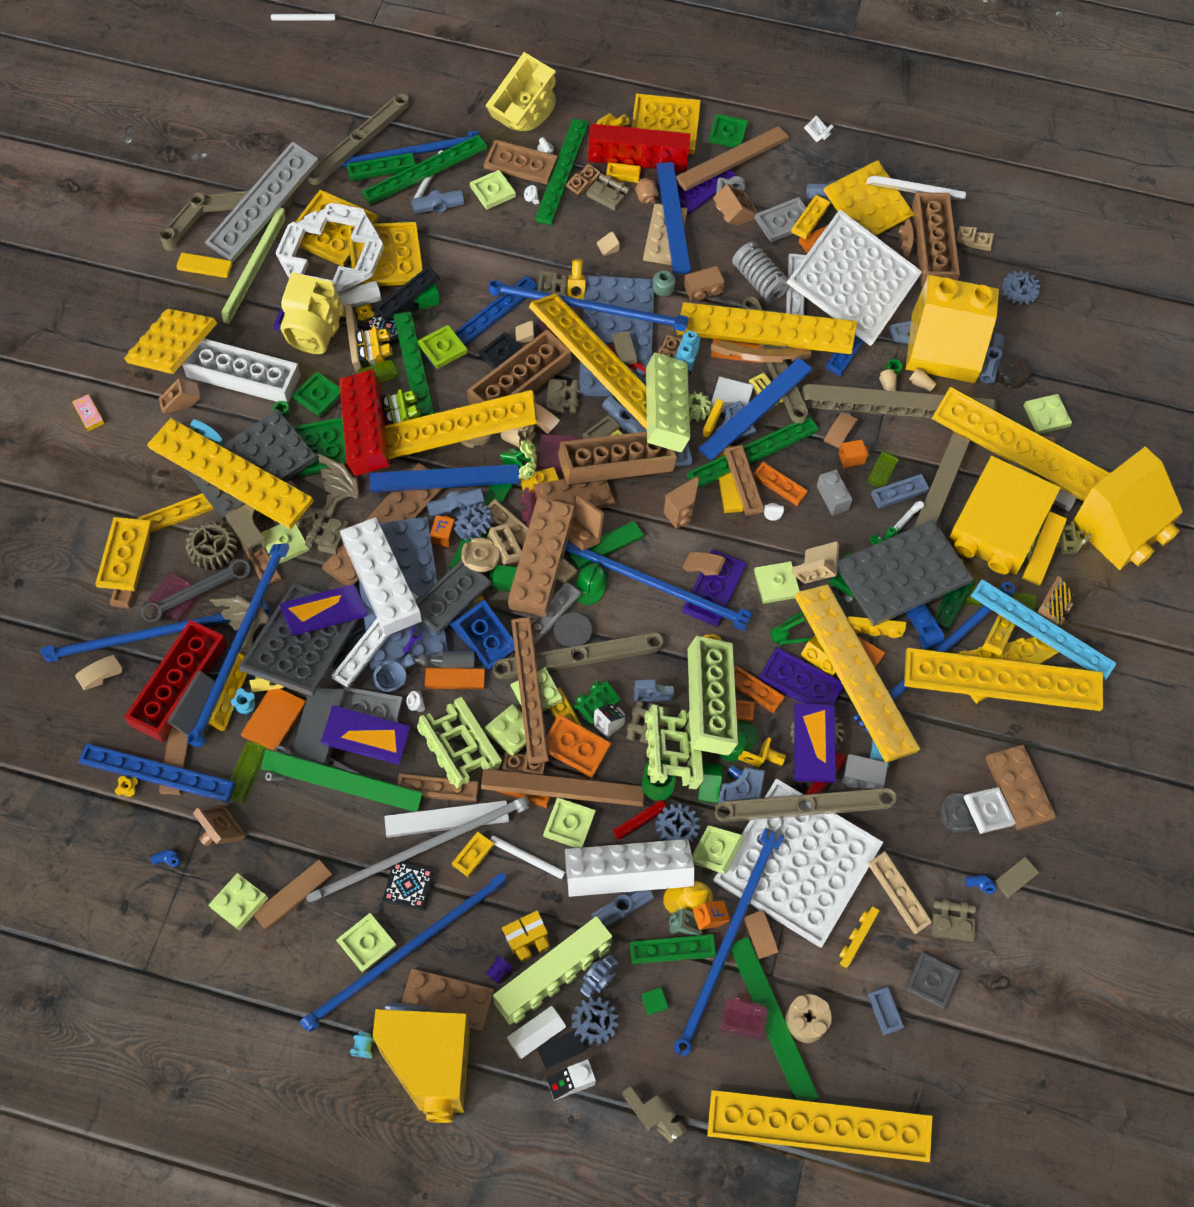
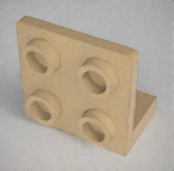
M833 542L807 549L805 551L804 563L793 567L792 574L804 584L837 576L839 543Z

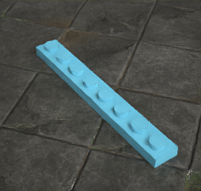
M983 579L971 595L972 598L1085 669L1103 672L1104 681L1116 665L1111 659Z

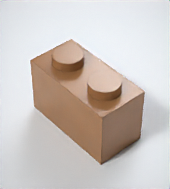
M717 266L690 273L684 277V288L691 302L723 293L725 282Z

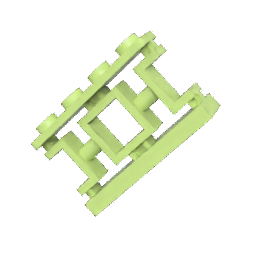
M462 697L455 699L454 704L450 703L447 705L446 711L448 715L438 720H434L430 713L426 714V717L422 715L419 717L417 725L420 734L426 737L429 749L437 755L438 764L441 768H445L449 782L454 784L457 789L462 784L469 782L468 772L480 766L482 769L496 770L500 768L502 761ZM458 717L462 725L453 729L450 723ZM443 726L446 732L439 735L438 738L433 730ZM461 734L468 747L454 753L447 740ZM478 749L482 757L473 761L470 754ZM463 759L466 765L457 770L453 762Z
M653 704L649 711L645 713L650 782L656 783L659 780L660 783H664L668 777L667 775L681 776L683 786L689 784V789H697L704 780L701 750L691 749L690 711L686 713V710H681L678 718L664 716L663 707L657 709V705ZM658 725L667 726L668 730L660 729L658 731ZM676 728H685V732L676 731ZM665 740L679 741L680 752L666 751ZM660 760L670 761V765L663 764L661 766ZM687 761V767L678 766V762L685 763Z

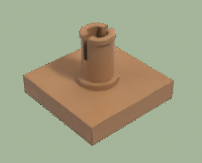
M224 805L198 807L193 812L194 816L206 830L200 837V841L206 846L211 845L213 841L215 844L242 841L246 837L244 831Z

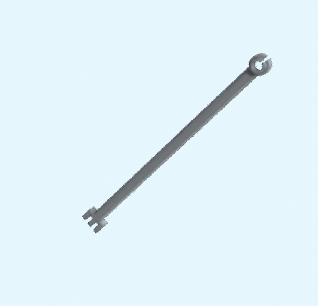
M527 796L517 799L324 888L311 892L306 896V899L310 903L315 902L514 810H517L518 813L529 809V800Z

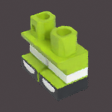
M400 389L395 395L389 396L386 394L381 396L387 425L421 416L417 405L410 407V404L418 401L413 390L404 393Z

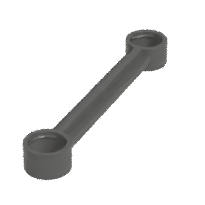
M241 558L233 559L228 568L158 602H145L141 606L140 613L146 621H157L161 617L162 612L233 577H246L249 574L250 566ZM236 562L245 563L246 569L241 575H236L233 572V565ZM155 605L158 609L157 615L153 618H147L144 615L146 606Z

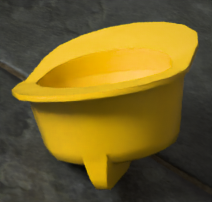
M694 881V886L668 888L664 894L663 903L671 914L682 908L693 912V909L704 902H712L713 894L706 884Z

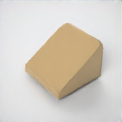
M613 231L597 242V246L603 256L619 251L620 244Z
M533 321L515 327L517 343L531 342L534 339Z

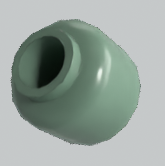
M667 270L658 271L653 277L654 292L659 296L671 295L675 289L674 274Z

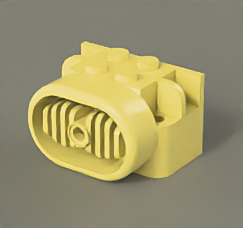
M524 52L486 104L490 115L512 130L529 131L537 128L548 118L555 107L556 97L553 88L556 84L554 77L556 71Z
M291 272L282 298V309L285 315L280 326L286 341L296 349L310 354H323L327 350L331 337H334L335 332L340 326V317L346 316L341 298H339L333 282Z

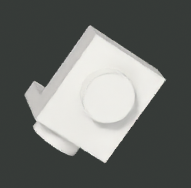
M815 116L804 129L818 142L820 139L825 140L831 134L830 130L834 126L831 124L829 127H826Z

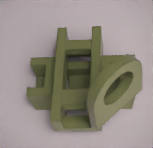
M1071 521L1070 525H1064L1056 547H1061L1062 554H1076L1089 542L1092 534L1089 533L1082 539L1085 531H1075L1074 521Z

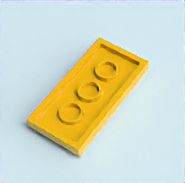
M113 517L95 583L97 588L136 590L153 525L151 520Z

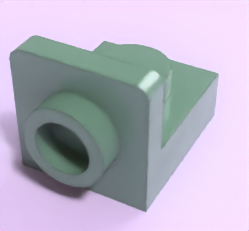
M682 908L671 914L669 918V933L675 934L680 931L691 936L702 935V930L698 929L692 911Z

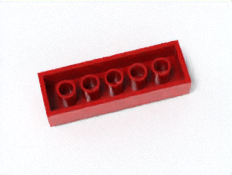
M591 123L588 162L606 164L610 162L655 169L657 163L673 162L675 171L686 172L691 133Z
M374 369L340 378L347 465L355 476L389 467L385 416L381 398L382 389L378 376Z
M189 620L124 716L129 726L164 743L173 728L167 721L197 671H202L208 676L228 645L224 636Z

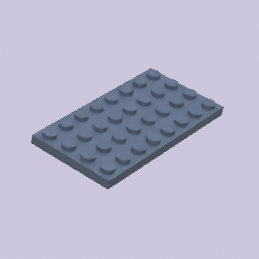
M585 276L584 300L653 313V279ZM583 309V322L606 346L613 345L611 338L613 333L629 331L637 361L645 366L648 365L652 354L653 322ZM580 361V394L578 395L613 396ZM627 366L646 386V377H643L646 373L637 368L636 372Z
M427 517L379 523L410 591L420 599L437 583ZM359 579L361 599L367 611V616L364 617L365 629L367 631L377 617ZM419 622L392 633L370 660L371 670H374L379 664L387 660H394L400 663L409 654L415 659L422 654H427L430 657L441 651H448L445 630L437 636L424 623ZM415 627L413 635L418 636L420 631H422V637L420 640L415 641L408 653L405 654L403 650L409 642L410 630Z

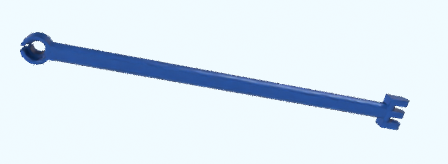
M477 130L467 132V137L354 156L349 158L339 168L347 167V164L378 158L407 153L415 155L448 149L478 135L479 132Z
M498 280L490 281L488 288L493 296L506 293L538 300L552 294L506 285ZM558 295L568 306L674 326V330L685 331L689 318L684 315L677 314V317H671Z
M567 542L566 551L734 621L733 627L741 631L746 630V625L749 624V619L753 616L751 612L741 608L739 613L588 549L582 551L575 544Z
M288 543L273 544L270 549L269 555L271 558L199 720L193 731L188 735L187 743L194 747H201L206 741V737L203 734L280 559L287 555L289 550Z
M1004 582L999 590L1012 597L1015 593V586L1012 585L1011 590H1006L1005 587L1009 588L1012 583ZM983 605L934 651L948 652L992 610ZM904 679L889 692L893 701L908 688L904 686ZM859 713L853 717L855 722L861 718ZM861 720L858 725L863 727L865 724Z
M262 600L260 606L269 615V604ZM221 614L193 619L192 621L205 627L231 620H225ZM189 620L55 648L54 645L46 646L40 649V653L47 662L58 661L61 656L181 632Z
M765 828L759 842L764 843L682 1037L675 1042L674 1050L677 1055L680 1052L679 1044L685 1043L687 1045V1049L682 1051L681 1057H685L691 1052L693 1036L773 848L779 850L784 836L781 834L778 837V841L774 840L777 832L772 831L770 838L766 836L769 829Z
M504 873L498 874L487 886L320 1008L306 1015L300 1021L303 1028L309 1032L315 1030L320 1025L318 1021L493 892H498L507 884L506 875Z

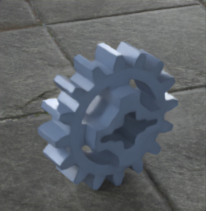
M1014 270L1012 274L1008 273L1007 277L1004 278L1001 289L1004 290L1003 295H1008L1007 300L1013 299V303L1018 301L1019 305H1022L1023 302L1029 304L1030 301L1034 302L1041 286L1038 285L1039 280H1034L1035 275L1029 276L1028 271L1023 274L1022 270L1019 273Z
M481 503L477 506V504H474L472 508L467 506L466 511L462 510V515L456 516L458 521L454 522L456 533L461 539L464 538L467 541L469 538L471 540L475 537L481 538L482 533L487 534L486 529L492 528L490 523L494 522L492 518L494 515L487 505L484 506Z
M680 803L677 808L670 804V810L664 807L663 814H658L657 818L659 820L655 824L656 827H659L656 829V834H662L660 841L665 839L667 841L689 839V844L691 845L693 843L692 838L697 839V831L700 830V826L696 825L699 823V818H694L695 811L688 812L689 806L682 809ZM677 820H679L680 826L678 832L675 825L677 823Z
M608 955L603 961L595 962L583 977L586 982L583 984L581 992L589 998L596 991L600 993L616 975L614 970L618 965V961L613 956Z
M590 997L588 1003L582 1000L580 1003L581 1007H575L577 1014H572L571 1019L575 1020V1022L572 1023L571 1027L577 1028L574 1035H581V1042L587 1039L589 1040V1046L592 1045L593 1041H596L597 1046H600L602 1039L607 1043L609 1036H614L615 1032L613 1029L618 1027V1024L614 1021L618 1019V1015L612 1014L615 1010L614 1007H607L609 1001L603 1004L601 1003V997H598L596 1002ZM584 1013L586 1020L581 1024V1015ZM608 1018L609 1026H608V1029L606 1030V1029H605L606 1026L604 1025V1021H606V1019ZM591 1019H593V1020L598 1019V1020H599L598 1024H597V1023H593V1024H592V1023H591Z

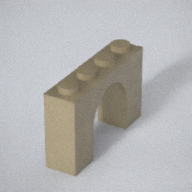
M291 480L286 482L287 484L297 489V487ZM245 504L238 509L231 510L225 517L228 526L236 534L237 539L248 554L254 556V553L261 552V549L266 547L264 537L255 526L257 519L263 513ZM311 507L297 521L296 525L299 530L309 526L316 519Z

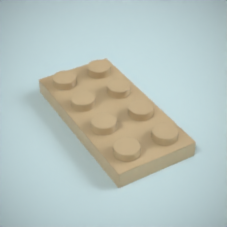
M654 203L643 261L671 265L662 204ZM681 208L684 227L688 210L687 208Z

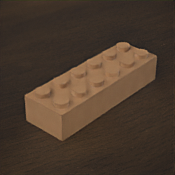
M916 192L912 211L914 213L913 220L919 270L922 271L920 274L921 287H924L928 275L958 280L960 272L950 193Z
M545 330L467 390L468 402L472 405L529 390L535 392L548 382L549 379H552L571 364L570 349L550 331Z
M647 431L563 441L560 443L558 453L567 485L671 472L677 459L674 450L647 443Z
M537 497L508 598L510 610L547 618L575 517L574 505Z

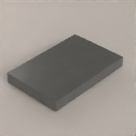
M197 671L167 722L188 737L199 720L215 682L202 671ZM207 724V726H206V728H205V731H204V733H203L204 735H205V733L207 732L208 728L210 727L209 724Z

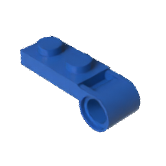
M924 604L905 612L918 631L919 640L924 649L940 645L945 641L942 630Z

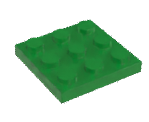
M343 417L292 427L316 457L317 453L340 464L343 462L346 467H349L346 460ZM317 457V461L298 474L299 477L321 473L322 469L330 468L326 464H321Z

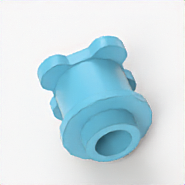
M242 688L238 689L235 698L231 700V704L239 713L248 714L255 708V695L252 692H245Z
M359 1032L358 1035L353 1037L355 1043L354 1048L350 1050L352 1056L372 1058L371 1047L372 1042H375L371 1038L372 1034Z

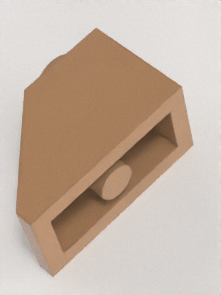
M178 378L159 397L162 413L166 414L191 408L201 398L198 384Z

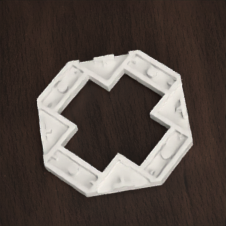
M330 203L325 206V209L319 212L314 211L304 216V219L297 223L292 222L288 224L277 248L276 255L289 278L291 272L304 275L309 263L307 259L297 258L295 255L305 232L321 235L327 221L355 226L351 236L352 241L365 244L355 269L339 266L333 280L323 279L333 282L339 294L373 276L385 247L363 209Z

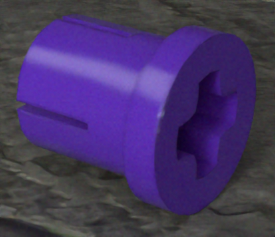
M497 955L496 961L486 974L499 984L509 971L512 972L514 968Z

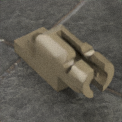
M630 1086L623 1091V1097L648 1132L657 1126V1131L671 1144L687 1131L681 1121L671 1123L676 1113L660 1095L657 1094L643 1104L642 1101L644 1099L637 1089L633 1090Z

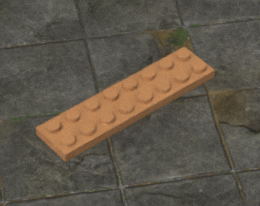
M418 463L411 471L429 469ZM445 488L392 491L365 521L375 517L379 523L419 518L428 508L427 503L434 501ZM342 544L337 553L333 554L322 568L345 586L353 584L356 586L359 583V577L344 544Z

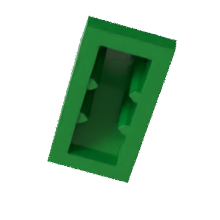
M702 762L704 780L699 785L698 801L718 804L722 765Z

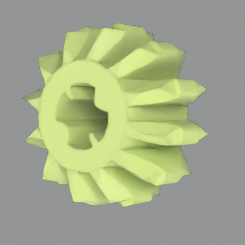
M694 391L693 395L689 393L690 421L696 419L698 422L700 418L705 420L706 415H709L711 411V401H709L708 396H703L702 392L697 394Z

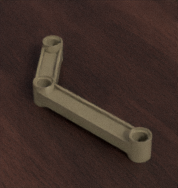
M249 191L206 195L199 192L193 193L189 198L190 201L166 228L160 230L159 237L163 248L168 251L175 250L178 242L201 215L207 212L233 210ZM292 195L281 207L287 208L292 205Z

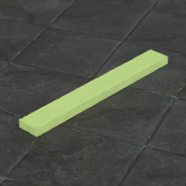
M279 208L275 212L221 312L224 323L229 324L233 319L286 220L283 208Z

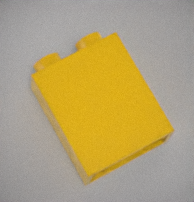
M991 456L962 510L948 542L954 545V551L963 557L972 558L975 555L987 561L989 568L999 574H1008L1010 572L1016 575L1061 487Z

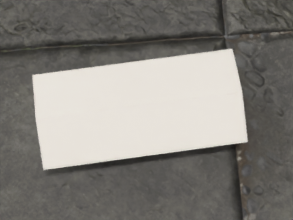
M376 281L351 287L338 294L343 306L351 304L353 308L381 301Z
M551 1006L507 1038L519 1058L522 1059L566 1026Z

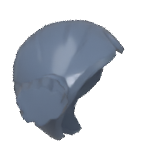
M407 655L400 663L394 660H387L379 664L373 673L376 687L384 692H393L399 689L407 679L406 669L415 664L412 655Z

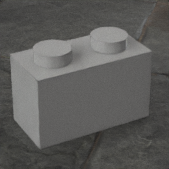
M837 469L821 474L817 488L831 515L834 516L849 511L852 498Z
M848 754L841 783L851 788L861 787L866 790L883 789L888 763Z

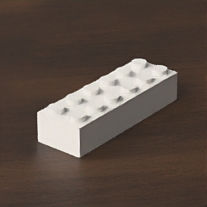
M203 339L183 363L187 378L276 402L285 401L289 403L301 376L297 363L208 339Z
M375 517L341 530L343 544L384 635H390L422 622L418 606L377 518Z
M689 839L565 849L569 897L694 886V864Z

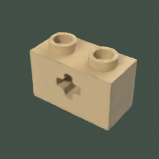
M508 524L490 528L486 539L492 541V545L499 549L498 565L517 567L522 551Z

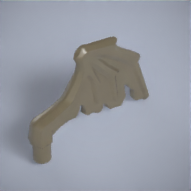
M317 453L319 462L326 464L330 468L322 469L321 474L322 478L326 480L323 482L325 491L331 494L327 495V502L323 509L313 508L316 516L323 515L325 518H331L334 515L338 502L347 497L357 499L360 496L358 479L351 475L343 462L340 464Z
M238 595L236 597L210 599V602L216 607H230L229 609H224L221 615L225 620H231L229 625L233 627V630H239L251 602ZM261 606L239 652L246 656L253 645V634L258 626L262 623H267L270 619Z

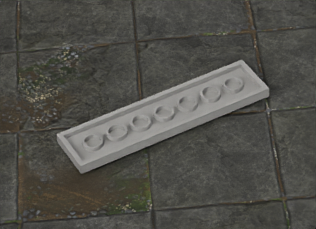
M292 141L205 241L206 245L233 263L273 217L275 212L279 210L319 163L318 158Z

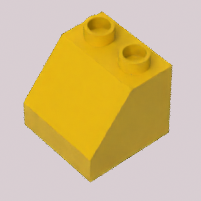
M928 275L912 312L905 370L915 371L919 368L920 370L923 369L926 374L975 383L982 370L997 318L999 289Z
M1144 447L1093 486L1073 521L1078 531H1085L1084 537L1089 533L1092 534L1089 542L1121 570L1131 561L1138 567L1142 565L1154 553L1155 550L1150 547L1154 542L1158 541L1162 546L1168 544L1180 531L1174 524L1183 511L1162 461L1147 447Z
M375 1009L373 1039L381 1055L418 1109L426 1114V1121L436 1123L453 1122V1112L464 1113L470 1030L466 1014Z

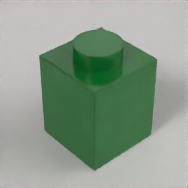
M435 284L414 300V303H418L419 309L440 305L439 293Z
M502 565L494 567V572L491 571L489 577L493 590L510 592L517 567Z

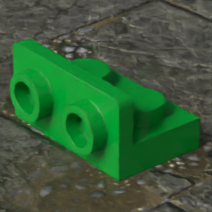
M596 681L589 687L590 691L579 695L575 699L576 703L572 705L574 709L580 711L589 724L594 723V711L597 708L611 703L615 705L620 700L607 681Z

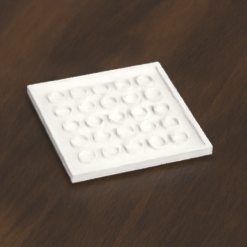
M839 210L786 283L834 319L857 321L855 335L871 346L922 271L843 211Z
M776 779L764 798L799 796L803 794ZM804 800L800 802V807L803 810H809L811 804L809 801ZM835 813L750 820L741 834L744 841L727 873L718 872L713 882L741 898L764 843L759 842L764 829H769L766 836L770 838L772 831L777 832L774 838L775 841H778L780 834L783 835L784 838L779 850L775 848L772 850L750 905L760 911L763 910L771 918L822 948L869 867L867 863L874 859L883 842Z

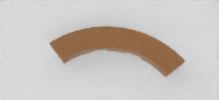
M725 340L711 344L712 351L729 357L731 354L738 355L742 360L780 363L783 359H791L793 362L798 358L802 360L811 358L812 351L807 349H759L733 344Z

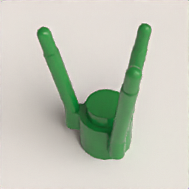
M803 611L769 630L772 641L775 644L779 643L780 646H783L785 644L807 642L813 638L786 640L789 637L787 629L805 621L804 617L798 619L804 615Z

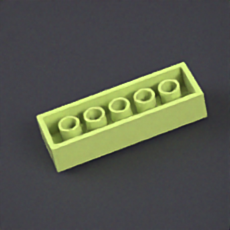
M654 352L646 366L647 443L682 452L690 439L687 362Z
M696 636L688 647L691 749L729 756L738 744L733 643Z
M594 917L493 995L494 1005L509 1025L513 1022L515 1024L519 1023L526 1017L525 1013L530 1009L536 1010L543 1004L542 1000L548 995L552 997L558 993L559 987L565 982L567 984L571 983L577 977L576 974L580 970L586 971L594 964L593 960L597 957L603 958L610 952L612 935L598 917Z

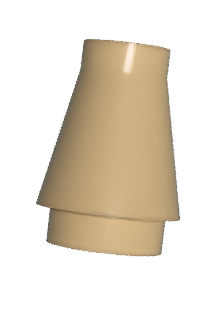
M919 368L909 378L912 384L929 392L937 384L923 369L920 370Z
M894 370L881 372L879 380L883 389L896 391L897 374L894 373Z

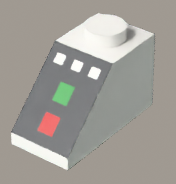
M612 703L599 707L594 711V727L606 739L612 736L625 723L624 712Z
M588 1059L569 1066L547 1079L554 1101L592 1087L596 1082Z

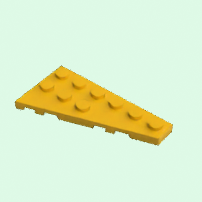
M1036 637L1020 638L1016 641L1008 642L1001 656L982 649L983 647L957 653L1033 664H1043L1060 654V652ZM970 695L976 704L987 698Z

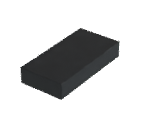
M576 1030L537 1048L545 1069L585 1051L580 1036L574 1035Z

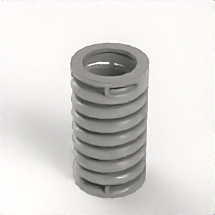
M756 242L746 243L735 253L732 259L733 265L748 279L749 283L756 288L757 292L765 298L767 303L775 302L788 291L790 285L786 282L789 279L784 276L783 272L780 271L767 254L763 253V250L759 248Z

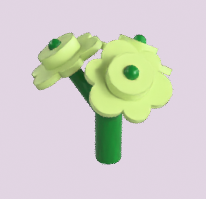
M529 439L521 441L520 452L516 454L501 452L500 455L501 459L515 461L521 467L519 469V478L528 480L534 475L537 467L536 462L538 461L535 454L536 448ZM520 460L528 461V463L524 465Z

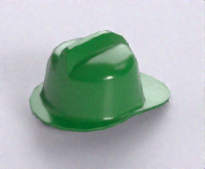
M595 562V564L583 567L574 584V587L581 591V596L577 599V602L582 605L597 603L603 596L608 583V574L598 563Z
M737 721L738 744L729 756L719 754L722 759L728 762L740 761L738 756L743 751L749 752L757 742L758 734L752 724L746 721Z
M660 760L661 766L663 764L670 765V761ZM648 761L642 779L643 792L653 800L661 801L667 799L674 790L676 776L667 775L668 777L664 783H660L659 780L656 783H651L650 775H648Z

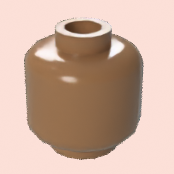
M649 178L638 181L635 192L639 202L646 203L647 205L655 203L659 196L655 181Z

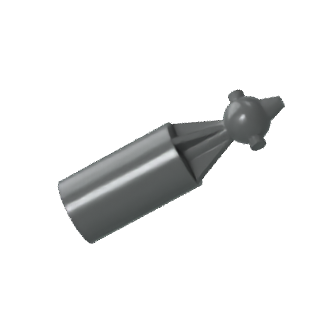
M441 651L430 657L427 654H422L414 660L424 666L432 663L441 668H474V651Z

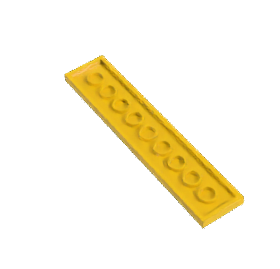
M556 293L532 301L529 308L640 424L647 429L646 386Z
M683 302L680 315L687 316L689 321L685 331H676L677 335H684L687 331L696 332L697 336L701 338L773 346L784 345L791 348L852 354L857 321Z
M952 387L949 388L932 417L936 422L969 438L971 441L1010 462L1014 461L1054 485L1061 487L1083 502L1093 486L1110 474Z
M529 390L386 425L389 459L536 424L537 415L534 392Z
M172 418L166 422L147 444L149 449L290 530L314 502L313 498Z
M829 585L797 592L794 596L885 763L917 753L920 750L917 742L852 626L849 624Z
M914 648L906 649L905 687L1095 711L1103 709V672Z
M711 1090L707 1136L930 1162L932 1116Z

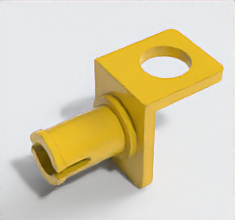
M609 113L599 119L597 124L602 123L603 125L625 127V125L629 124V118L623 114L616 119Z
M573 259L572 275H568L567 295L568 297L584 300L586 277L582 275L583 260ZM574 286H578L581 289V294L574 296L571 293V289Z
M768 737L763 742L759 756L743 751L738 756V760L758 768L765 760L782 766L785 761L783 758H786V754L770 749L771 738Z

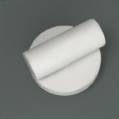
M544 137L540 138L537 151L553 154V145L548 143Z
M530 185L525 189L524 198L526 201L533 202V204L539 203L536 186Z
M775 503L765 505V517L772 521L780 519L784 506H779Z
M421 691L410 692L406 699L408 708L412 711H425Z

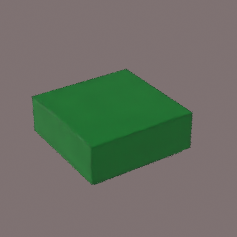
M662 988L641 994L647 1016L668 1010Z

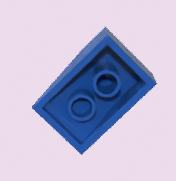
M485 600L479 601L450 623L459 638L470 650L474 651V655L487 670L493 667L496 661L503 659L515 650L513 638Z

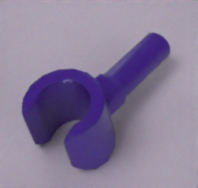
M415 627L410 630L409 642L403 650L405 654L408 653L413 643L422 637V631H420L418 636L413 635Z

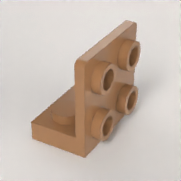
M581 495L576 496L575 517L568 540L584 551L600 544L604 513Z

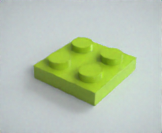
M449 325L418 340V345L436 369L467 354V348Z

